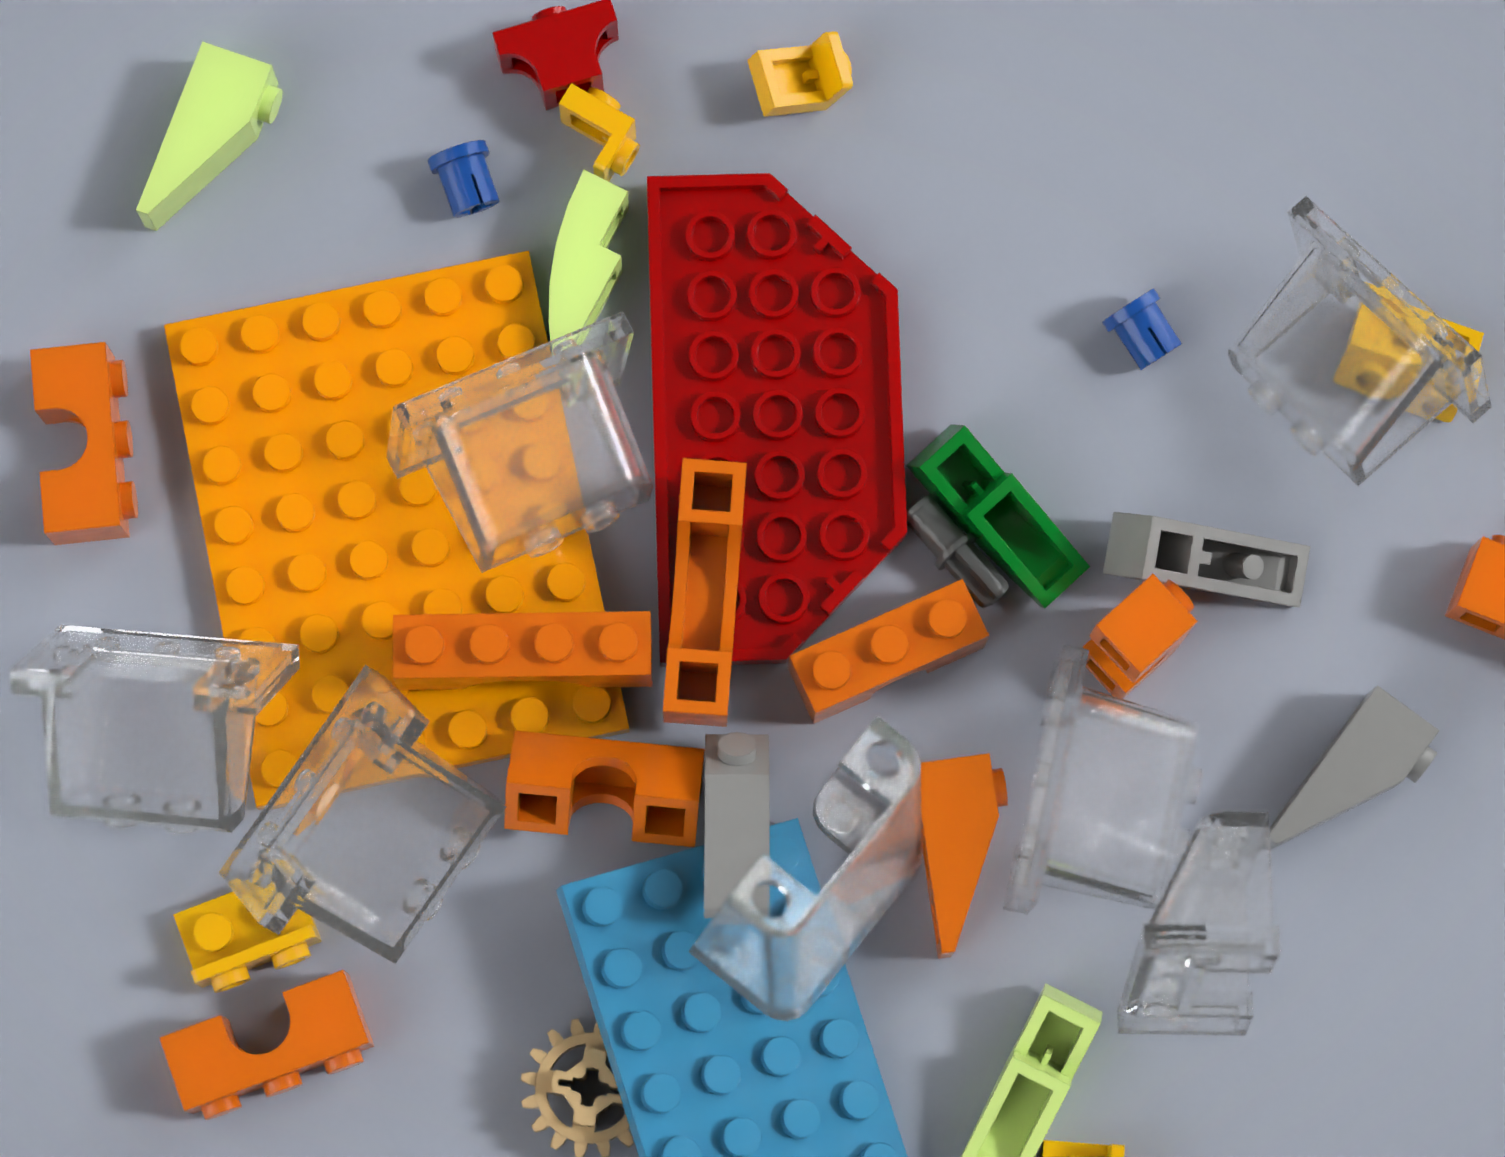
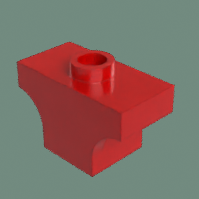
M600 0L567 10L564 6L549 7L534 14L531 18L532 21L492 32L502 74L516 73L532 80L541 93L546 110L559 107V102L571 83L586 92L590 87L604 91L603 74L598 60L608 45L619 40L618 21L611 0Z

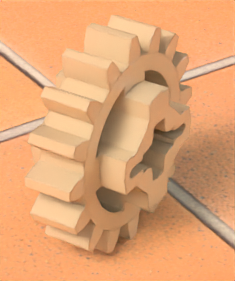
M578 1019L571 1020L572 1036L565 1039L558 1032L551 1029L547 1034L553 1048L548 1053L532 1048L529 1053L540 1064L538 1072H527L521 1075V1081L530 1086H535V1094L521 1101L522 1107L524 1109L539 1108L542 1114L531 1127L536 1133L544 1131L549 1127L554 1129L556 1132L552 1137L550 1147L555 1150L560 1149L567 1140L575 1142V1157H584L588 1144H597L602 1157H610V1141L618 1138L621 1143L630 1148L634 1145V1142L628 1131L630 1127L626 1114L612 1127L596 1132L600 1115L614 1105L623 1106L620 1095L608 1093L607 1096H596L593 1106H584L583 1097L580 1093L573 1091L571 1087L560 1086L562 1082L574 1084L575 1081H585L588 1071L599 1072L598 1076L601 1084L609 1086L610 1090L618 1091L614 1075L607 1067L608 1056L597 1022L593 1032L585 1033ZM581 1046H586L583 1060L567 1072L552 1070L557 1061L567 1052ZM548 1094L567 1099L574 1109L572 1128L562 1123L554 1114L549 1103Z

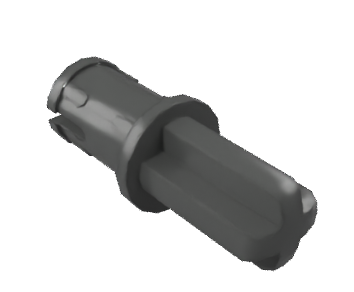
M933 494L925 496L908 510L907 526L913 530L937 558L935 566L938 570L946 568L957 581L963 579L972 599L979 607L986 608L993 605L1008 590V582L975 546L974 543L977 537L973 532L965 534L940 506Z

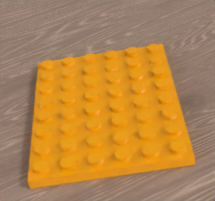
M529 250L164 324L255 804L258 810L510 758L515 730L599 739L630 732L621 687L589 688L579 684L556 681H502L477 684L464 689L399 690L393 680V615L605 612Z

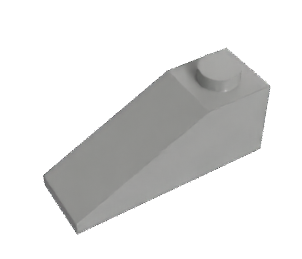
M1113 512L1103 574L1145 581L1150 575L1154 574L1163 584L1167 580H1171L1181 588L1300 608L1310 546L1157 516Z
M1377 685L1363 698L1258 842V845L1269 851L1393 789L1403 782L1406 777L1415 783L1437 754L1429 745L1440 730Z
M741 732L705 734L704 918L769 919V734H746Z

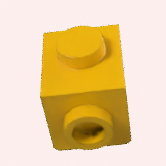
M837 31L823 33L808 46L758 50L747 60L764 117L827 110L853 87L851 62L843 50Z
M571 83L559 102L561 123L603 146L602 151L593 164L594 175L608 182L614 173L623 176L632 165L640 148V144L635 142V119L619 110L621 108L619 102L606 92L595 87H590L586 92Z

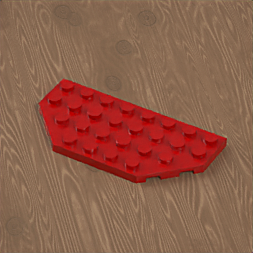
M771 173L647 176L660 667H666L683 458L747 463L732 665L785 664L789 660V655L796 653L907 535L898 289L881 273L876 274L854 254L852 247L816 214L814 216L788 194V189Z

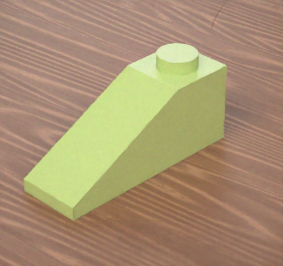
M202 41L136 208L146 228L155 231L161 228L258 139L264 122L273 123L281 105L283 90L278 88L279 84L272 65Z

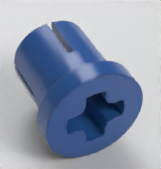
M475 140L450 147L436 153L427 160L431 173L439 174L454 218L471 215L470 209L472 214L482 212L497 205L500 201L485 160L490 154L485 140Z
M1154 288L1102 321L1108 332L1115 330L1140 370L1182 344L1156 304L1161 298Z

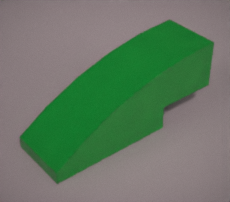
M951 424L906 465L927 491L936 497V501L967 534L973 532L977 537L975 543L1041 608L1049 606L1090 568L1088 563L1012 473H1006L1000 468L965 425Z

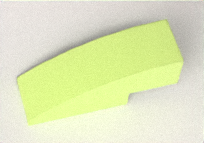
M583 170L564 214L555 245L549 282L548 322L554 372L564 378L568 375L622 274L621 255L609 250L608 247L629 210L628 191L586 170Z
M1045 983L961 1157H1035L1071 1087L1072 1079L1101 1024L1102 1011Z

